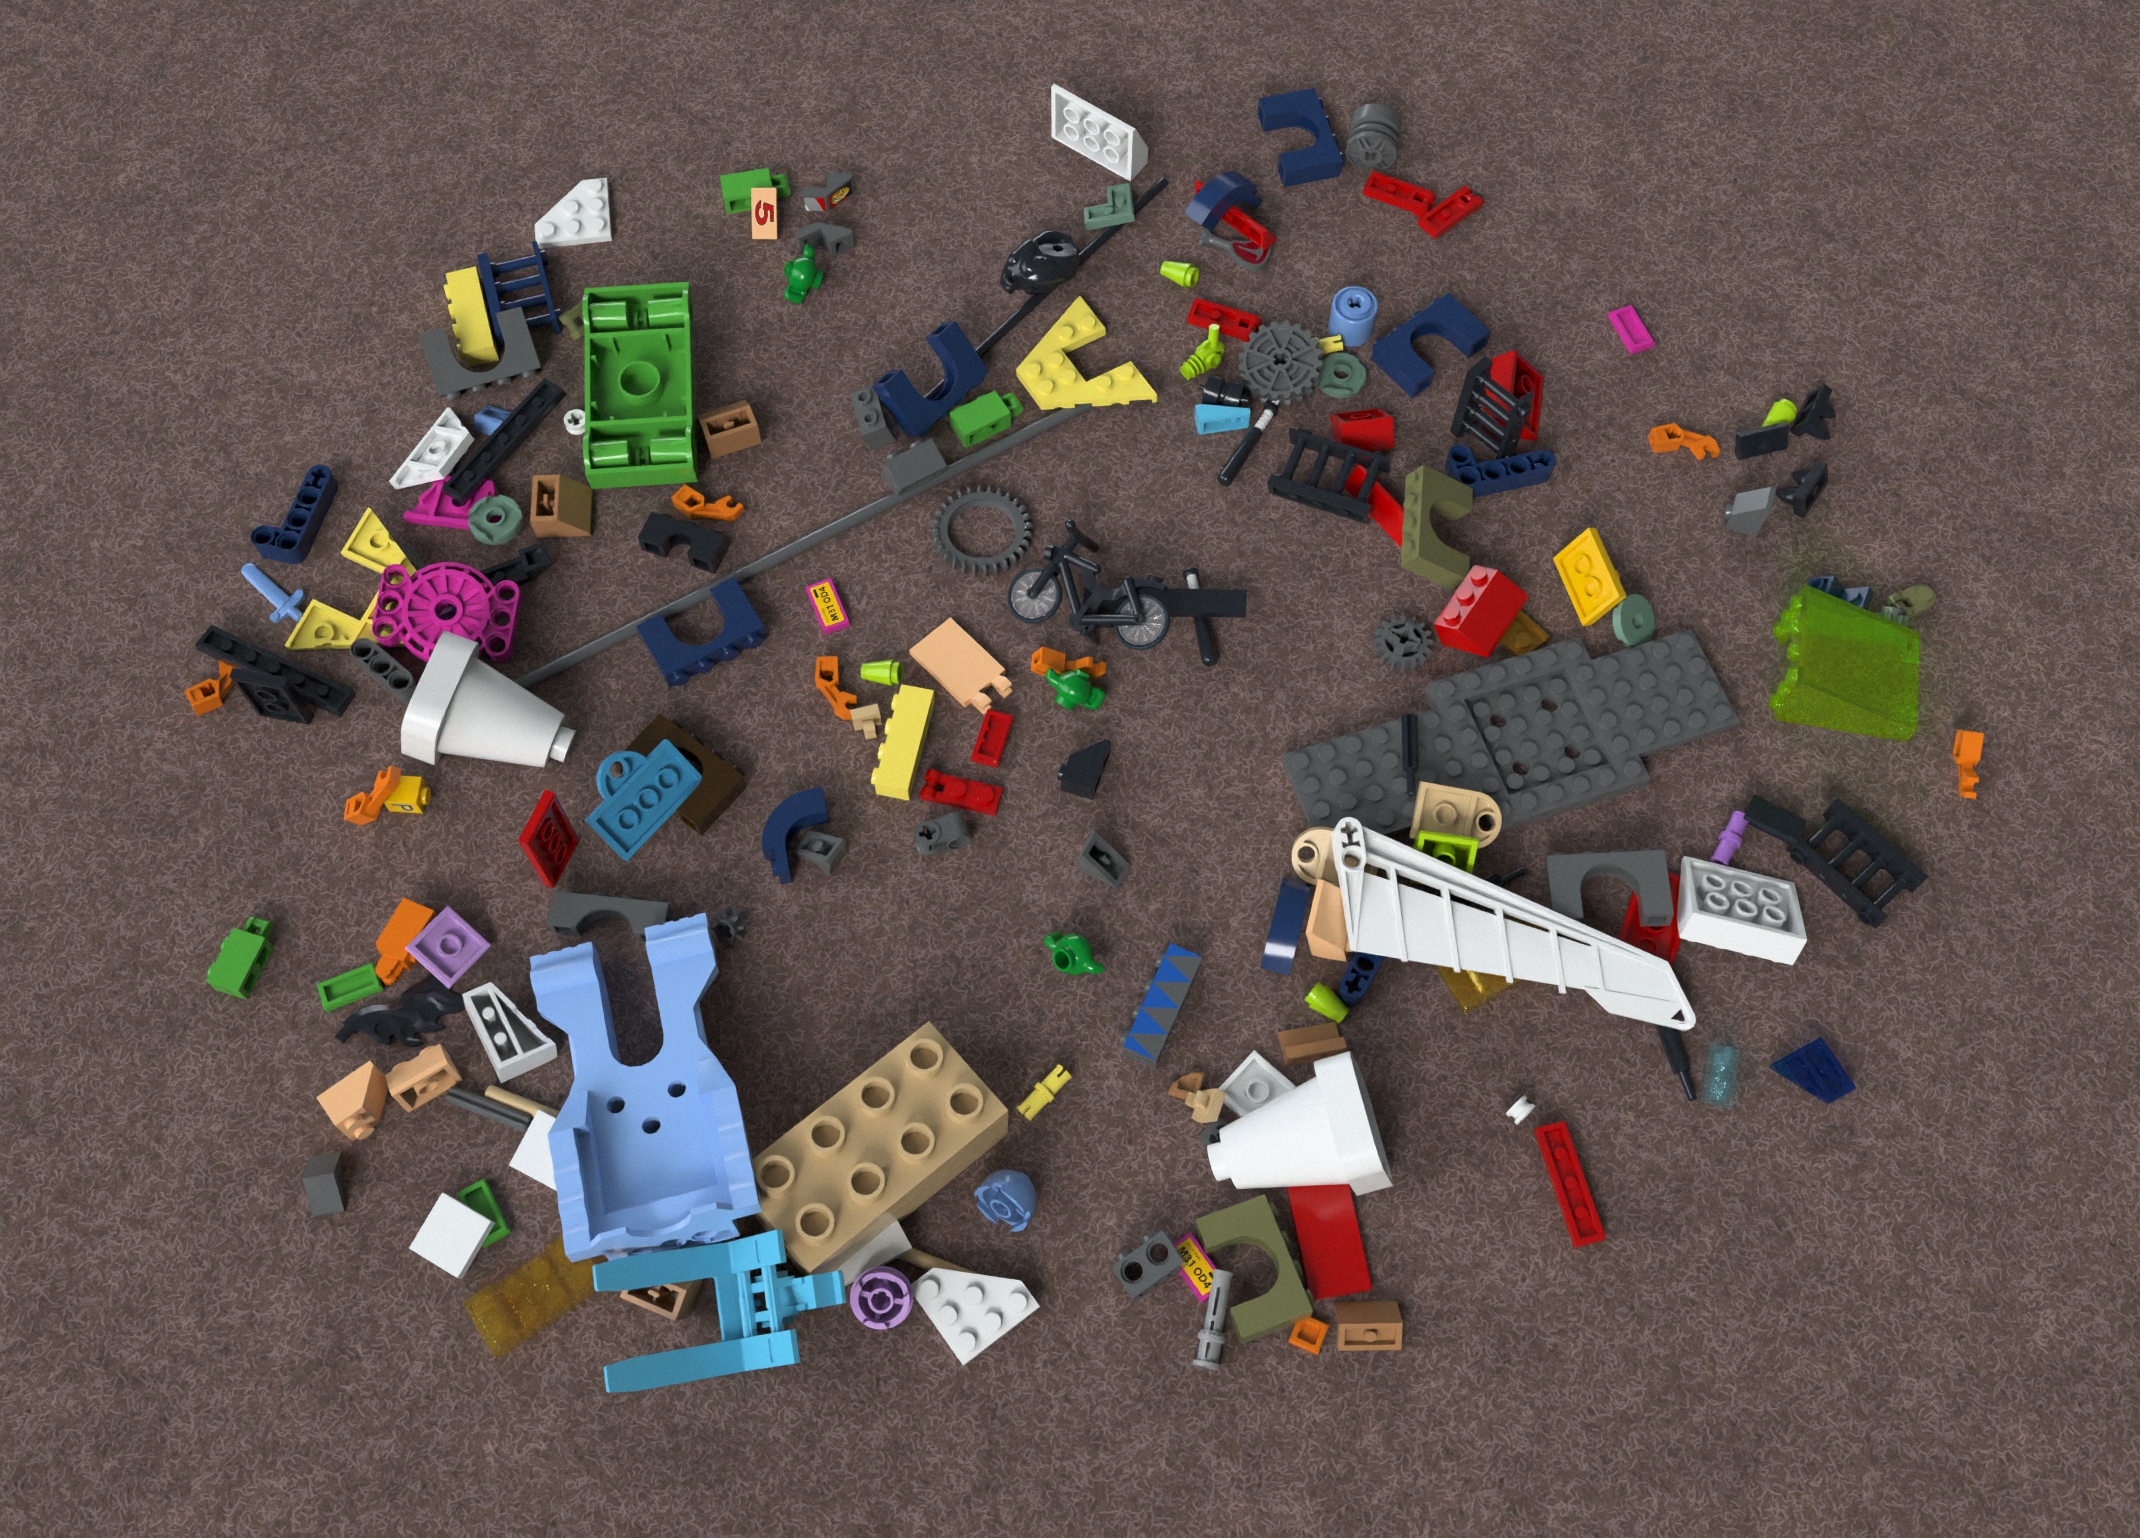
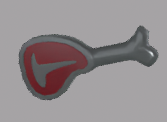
M1207 228L1202 229L1200 232L1201 238L1198 240L1200 247L1213 245L1225 249L1238 265L1247 270L1260 271L1270 260L1271 246L1264 250L1251 240L1230 241L1213 235Z

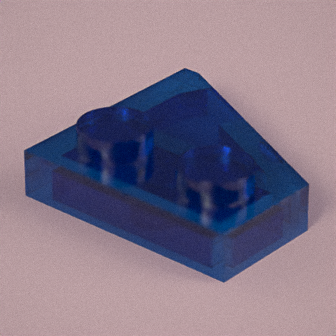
M1822 1037L1815 1039L1770 1065L1773 1071L1828 1105L1856 1089V1086Z

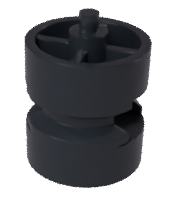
M1211 372L1205 385L1200 384L1199 389L1203 390L1202 404L1241 407V404L1244 402L1249 403L1250 398L1245 397L1247 382L1232 379L1227 383L1223 375Z

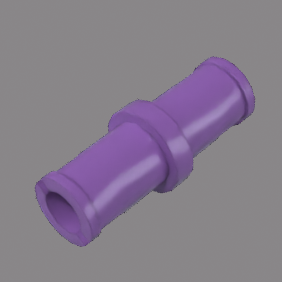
M1740 811L1732 813L1725 831H1722L1718 837L1720 842L1710 859L1712 863L1729 866L1736 848H1739L1742 844L1741 837L1749 821L1743 818L1745 813Z

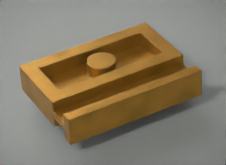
M1520 610L1499 641V644L1513 657L1537 650L1543 643L1548 641L1550 636Z

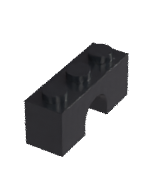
M651 512L638 536L643 551L667 558L673 547L680 544L689 545L690 548L687 555L690 565L716 574L728 550L726 537L721 532L698 527L693 522L676 520L665 513Z

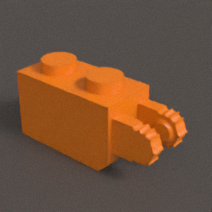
M404 897L376 941L377 950L382 956L375 968V974L378 975L385 985L396 984L397 979L401 977L405 968L411 970L414 964L420 963L405 947L437 917L434 910Z

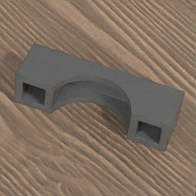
M565 889L563 892L553 891L546 924L551 933L581 936L591 923L602 918L614 917L630 924L637 941L646 943L644 928L670 922L673 911L669 903L659 898H650L647 901L638 900L630 895H622L618 898L609 897V895L601 892H593L592 895L581 894L576 890Z

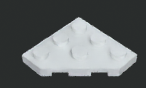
M607 178L582 180L535 224V239L539 249L612 241Z
M932 1268L911 1284L913 1295L963 1366L1040 1308L1021 1280Z

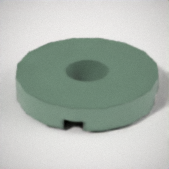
M1332 353L1323 360V376H1319L1320 384L1318 387L1324 393L1335 398H1349L1357 395L1363 389L1367 378L1366 368L1364 365L1362 366L1357 357L1347 353ZM1337 371H1343L1348 375V377L1344 379H1339L1334 375V373Z
M505 495L482 498L473 505L468 515L471 533L478 541L490 545L507 543L516 537L522 529L524 521L520 506L514 499ZM493 516H502L499 522L489 523Z
M1639 594L1626 595L1627 597L1613 611L1615 635L1618 640H1623L1626 648L1650 642L1655 630L1653 610L1649 602Z

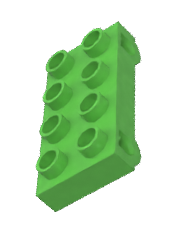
M689 282L584 288L582 303L585 327V434L583 437L585 475L591 489L698 482L694 298Z

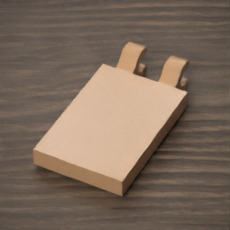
M951 617L909 650L910 655L960 704L966 707L972 703L983 715L986 714L987 709H992L989 705L992 702L991 699L984 694L988 688L992 686L1004 699L1013 692L1009 688L1012 686V683L1004 677L1006 675L1005 668Z

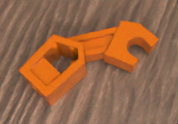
M1676 423L1653 427L1648 435L1654 453L1678 450L1680 445L1690 448L1689 450L1698 460L1704 459L1706 455L1704 450L1709 451L1712 458L1718 457L1720 453L1716 440L1711 436H1702L1683 430Z
M685 484L671 497L674 507L691 520L696 518L725 520L728 523L737 520L745 511L741 503H738L734 508H729L733 504L732 497L729 495L716 501L715 504L706 503L703 495ZM694 502L697 503V505L691 507Z
M1044 646L1032 654L1030 671L1042 676H1046L1048 668L1056 671L1058 674H1063L1067 671L1074 672L1075 668H1078L1089 674V678H1098L1106 673V663L1101 661L1098 664H1093L1092 657L1067 661L1066 654Z
M838 656L817 657L815 672L816 688L822 691L834 708L836 716L843 720H852L850 709H847L849 705H857V696L842 691L840 693L838 690L840 688ZM822 677H833V680L829 682L828 680H823Z
M219 661L220 677L217 681L207 679L184 691L197 716L223 705V699L235 685L229 677L234 667Z
M1957 729L1953 747V758L1955 763L1958 764V793L1961 797L1976 799L1977 793L1974 792L1973 788L1975 783H1979V777L1973 771V766H1976L1980 761L1984 733Z
M391 765L388 767L387 772L379 771L374 789L370 794L362 791L347 800L344 820L358 825H364L377 820L384 801L392 791L395 792L400 782L401 769Z

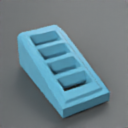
M1206 404L1195 405L1194 418L1198 434L1248 428L1251 412L1250 408Z

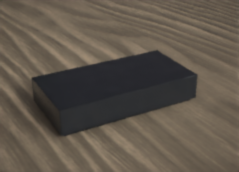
M1781 422L1736 433V458L1742 460L1787 449L1789 425L1786 422Z

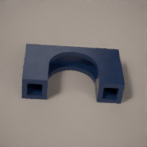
M1315 88L1259 98L1257 115L1263 132L1297 127L1310 132L1316 139V142L1310 147L1279 153L1277 170L1284 187L1340 177L1341 168L1345 165L1344 155L1337 148V137L1335 133L1332 134L1329 116L1324 114L1322 98L1317 96Z
M1447 293L1441 298L1434 299L1429 307L1423 311H1417L1406 323L1397 325L1386 337L1377 339L1372 346L1371 360L1411 398H1414L1431 386L1435 371L1414 352L1411 346L1413 340L1424 335L1441 336L1450 341L1467 358H1470L1487 346L1491 331L1450 293Z
M956 321L942 322L926 337V340L940 359L944 368V384L936 397L931 400L922 397L902 369L889 370L871 386L907 436L922 437L931 430L930 426L935 421L946 417L949 413L948 409L962 402L966 398L965 394L970 389L978 387L984 381L983 377L990 372Z
M734 577L710 589L713 602L725 620L723 631L714 641L702 646H689L681 643L674 637L661 614L636 626L643 644L669 688L674 685H684L689 681L690 677L698 673H707L716 664L724 660L731 661L743 650L757 648L767 639L763 623Z

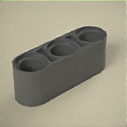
M360 638L354 641L350 647V654L359 668L398 701L403 703L410 702L418 685L412 674L372 640Z

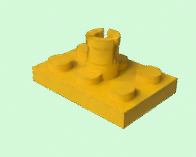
M1587 528L1553 558L1582 626L1594 624L1627 597L1620 582L1619 572L1614 569L1596 528Z

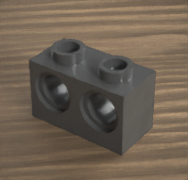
M872 385L850 393L862 437L871 450L896 442L887 408L871 387Z
M1154 1230L1147 1234L1141 1240L1143 1244L1134 1251L1129 1248L1116 1257L1117 1263L1112 1266V1269L1134 1300L1144 1297L1188 1265L1168 1233L1163 1230L1159 1233L1157 1230ZM1165 1245L1168 1249L1167 1259L1163 1262H1156L1154 1259L1155 1249ZM1140 1264L1143 1269L1142 1276L1138 1280L1132 1281L1129 1278L1128 1271L1132 1265Z

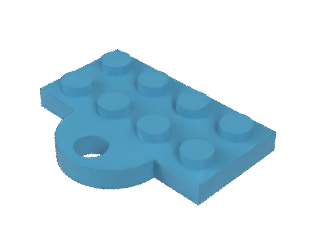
M664 739L647 757L632 751L615 752L602 762L597 772V787L604 801L584 821L623 860L628 861L698 787L702 780V775L667 739ZM618 761L623 766V772L619 777L614 778L610 773V767L614 762Z

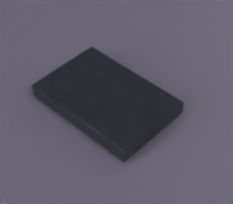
M237 668L232 669L229 677L259 716L307 725L311 724L314 715L288 678Z

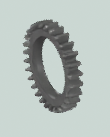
M978 485L976 493H973L968 486L967 495H963L960 490H957V500L949 495L947 497L949 505L944 502L940 504V510L935 512V519L932 521L933 545L938 547V556L944 555L943 560L945 564L952 561L953 570L962 566V574L965 575L969 569H972L973 577H976L978 571L982 570L983 576L987 577L988 570L991 569L996 576L998 575V567H1001L1006 572L1009 571L1008 562L1014 566L1018 565L1016 557L1024 559V550L1030 549L1028 541L1033 539L1031 515L1027 513V507L1021 505L1018 497L1012 501V493L1010 491L1003 497L1001 487L998 488L996 493H992L991 485L988 486L986 492H983L981 485ZM977 506H989L999 509L1013 523L1015 531L1014 541L1004 552L993 557L974 558L967 556L953 546L950 538L951 526L959 514Z

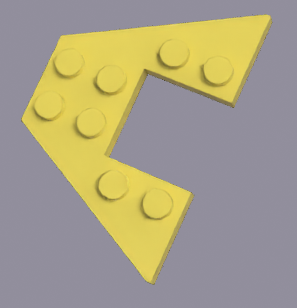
M1081 296L1072 303L1016 369L1018 379L1041 410L1055 409L1057 407L1075 408V404L1091 403L1092 407L1109 406L1114 403L1125 405L1129 404V401L1151 399L1152 403L1157 402V394L1131 361L1086 382L1065 355L1106 335L1105 327Z
M368 507L341 554L380 574L383 573L387 566L399 564L407 570L411 577L417 570L375 513ZM394 577L391 584L401 583L404 577ZM378 592L361 620H357L312 599L286 642L285 647L289 650L348 649L354 641L360 638H368L379 647H383L372 633V622ZM390 602L386 610L396 609L399 602ZM385 628L381 632V636L387 637L391 635L393 628ZM401 641V642H400L397 646H395V647H406V646H405V645L403 644V642Z

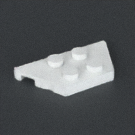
M446 408L389 482L395 489L445 479L462 455L467 452L475 439L451 408Z

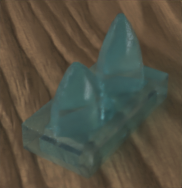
M1712 1043L1708 1045L1700 1102L1727 1109L1732 1107L1740 1050Z

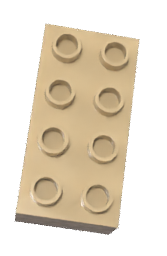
M928 1021L753 1159L763 1212L753 1215L767 1232L782 1229L785 1254L803 1277L833 1272L896 1220L899 1223L1005 1137L1008 1134L1009 1110Z

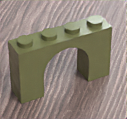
M1423 464L1406 475L1401 567L1445 588L1453 589L1461 585L1468 575L1470 556L1448 547L1439 540L1432 529L1429 513L1433 511L1450 520H1458L1472 511L1473 488Z
M1265 1194L1195 1219L1194 1224L1198 1239L1206 1255L1237 1244L1246 1243L1256 1245L1265 1250L1275 1264L1277 1281L1268 1293L1230 1308L1229 1317L1240 1345L1311 1318L1312 1308L1315 1307L1310 1290H1304L1300 1278L1303 1277L1301 1267L1296 1259H1291L1288 1249L1291 1248L1289 1238L1284 1230H1279L1276 1220L1279 1219L1276 1207L1273 1202L1268 1203Z

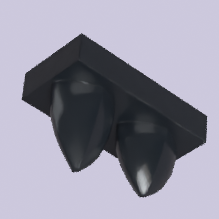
M1826 384L1807 394L1790 430L1792 434L1800 437L1807 433L1818 439H1831L1826 425L1820 419V417H1836L1833 405L1829 400L1833 390Z
M1816 461L1812 469H1802L1791 473L1794 481L1800 485L1799 487L1789 486L1776 489L1775 494L1779 499L1793 506L1795 515L1804 518L1827 485V463Z

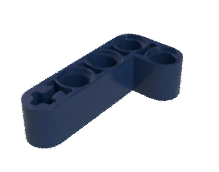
M1459 444L1450 448L1445 463V471L1447 476L1473 488V498L1547 482L1555 467L1556 457L1550 451L1539 450L1476 464L1470 448Z
M315 465L309 469L282 528L262 525L256 527L251 532V542L262 557L289 564H298L305 560L338 490V483L327 466Z
M1356 952L1341 979L1337 991L1338 998L1346 1007H1355L1362 1002L1386 956ZM1367 963L1372 970L1364 971L1358 964ZM1355 979L1359 983L1356 991L1350 994L1347 991L1351 988Z

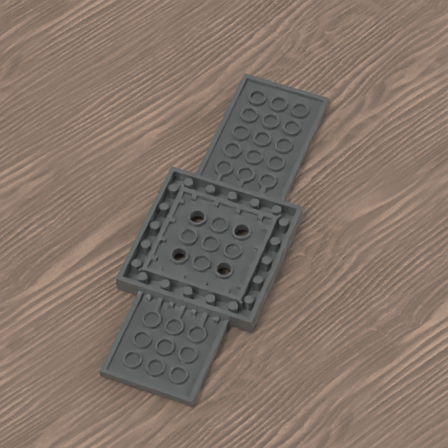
M1692 629L1591 660L1581 638L1578 637L1427 683L1424 693L1432 709L1415 714L1418 716L1419 768L1415 772L1416 795L1413 797L1407 795V772H1404L1402 767L1401 718L1283 754L1281 761L1309 828L1328 827L1334 829L1341 819L1352 817L1357 819L1362 826L1386 837L1411 830L1419 782L1422 781L1488 795L1496 802L1500 809L1502 823L1499 833L1644 788L1651 778L1641 757L1736 728L1740 721ZM1546 700L1551 701L1555 704L1556 710L1547 711L1542 707L1541 703ZM1494 716H1499L1504 719L1505 726L1496 727L1491 723L1490 719ZM1566 748H1574L1578 751L1579 757L1571 759L1565 755L1564 750ZM1513 765H1525L1528 773L1525 775L1517 774L1513 770ZM1485 814L1481 817L1487 830H1490L1493 826V819L1490 815Z

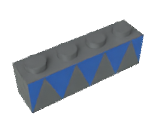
M1171 943L1166 952H1160L1155 967L1159 968L1155 978L1152 976L1148 978L1143 991L1147 994L1143 1003H1137L1132 1014L1135 1022L1131 1029H1125L1120 1040V1044L1123 1045L1122 1055L1156 1069L1201 968L1202 956Z

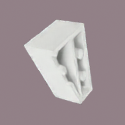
M491 982L462 994L466 1011L501 1083L558 1057L556 1044L539 1031L536 1025L530 1019L528 1020Z

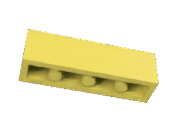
M476 266L446 273L448 284L444 285L447 299L452 301V304H448L452 320L456 319V324H452L456 339H460L461 342L457 344L461 360L466 359L469 367L498 361L499 356L482 281Z
M901 684L899 694H894L891 707L894 710L893 717L887 719L885 726L886 743L880 744L878 759H881L879 768L875 767L872 773L871 784L875 785L876 794L910 800L935 705L934 690Z

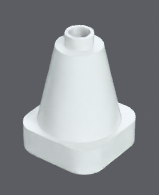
M444 631L432 652L406 710L401 727V753L434 766L438 764L442 754L445 753L545 768L550 758L565 762L576 731L563 726L565 714L479 660L478 642Z
M1351 1051L1314 1061L1316 1077L1221 1128V1142L1207 1145L1209 1161L1216 1180L1221 1181L1231 1178L1236 1189L1350 1184L1357 1196L1393 1186L1391 1171L1367 1087Z

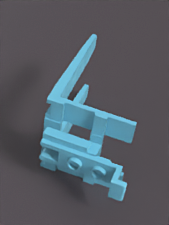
M782 1229L731 1242L627 1256L593 1265L595 1291H627L713 1278L715 1281L722 1341L718 1343L638 1356L606 1365L604 1367L606 1391L608 1393L641 1391L749 1370L800 1363L796 1329L784 1331V1324L794 1323V1316L800 1315V1311L846 1303L843 1272L839 1270L800 1278L788 1276L787 1270L776 1272V1264L787 1262ZM761 1268V1276L750 1278V1270ZM764 1292L766 1308L768 1310L756 1313L755 1306H760L761 1301L760 1299H754V1293ZM770 1327L771 1333L758 1335L757 1329Z

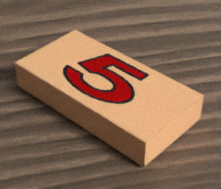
M751 188L752 239H778L777 188Z

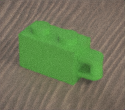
M769 168L720 176L727 214L752 210L751 188H777V199L788 197L791 194L788 177L784 174L770 176Z
M993 391L979 396L976 400L966 405L956 407L950 412V423L965 448H968L1011 427V418L1019 415L1024 407L1014 393H1008L999 397L997 392Z
M251 916L243 930L232 929L230 935L222 942L221 952L216 962L208 970L206 981L215 990L248 1000L274 948L268 941L273 932V922Z

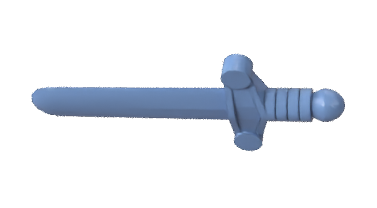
M247 563L242 567L241 572L246 579L277 608L270 615L272 622L278 623L289 616L297 623L300 621L304 613L299 610V607L306 598V594L302 590L295 591L289 597L254 564Z

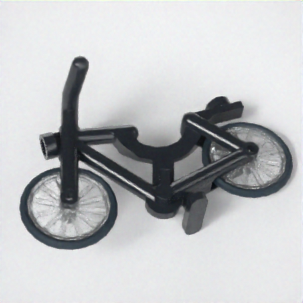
M1068 519L1065 522V527L1070 535L1066 543L1061 547L1051 544L1047 545L1044 558L1051 562L1047 564L1045 569L1032 568L1025 570L1016 576L1009 587L1007 598L1013 615L1025 623H1041L1052 617L1060 606L1062 587L1057 577L1061 574L1072 611L1069 624L1075 631L1080 632L1081 637L1093 644L1098 645L1100 640L1095 636L1097 628H1114L1117 638L1126 647L1133 650H1148L1158 645L1165 638L1169 630L1170 613L1165 603L1154 595L1139 593V590L1145 588L1167 592L1168 587L1162 584L1163 579L1154 575H1148L1146 580L1125 576L1123 584L1119 588L1105 589L1101 587L1096 581V574L1101 572V566L1072 552L1078 543L1091 552H1097L1099 545L1086 536L1072 519ZM1069 563L1083 569L1084 581L1092 593L1082 607ZM1128 598L1119 606L1115 615L1095 614L1104 601H1118Z

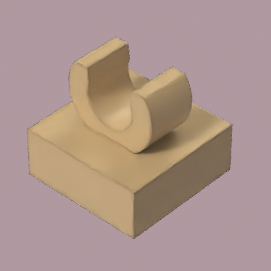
M878 704L850 710L854 730L863 729L866 740L876 738L875 726L882 725Z
M1217 1088L1198 1090L1196 1094L1189 1092L1185 1104L1195 1108L1191 1119L1200 1123L1217 1121L1226 1093Z

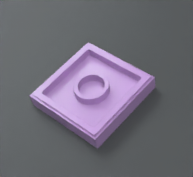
M448 905L405 949L449 989L486 952L491 944Z

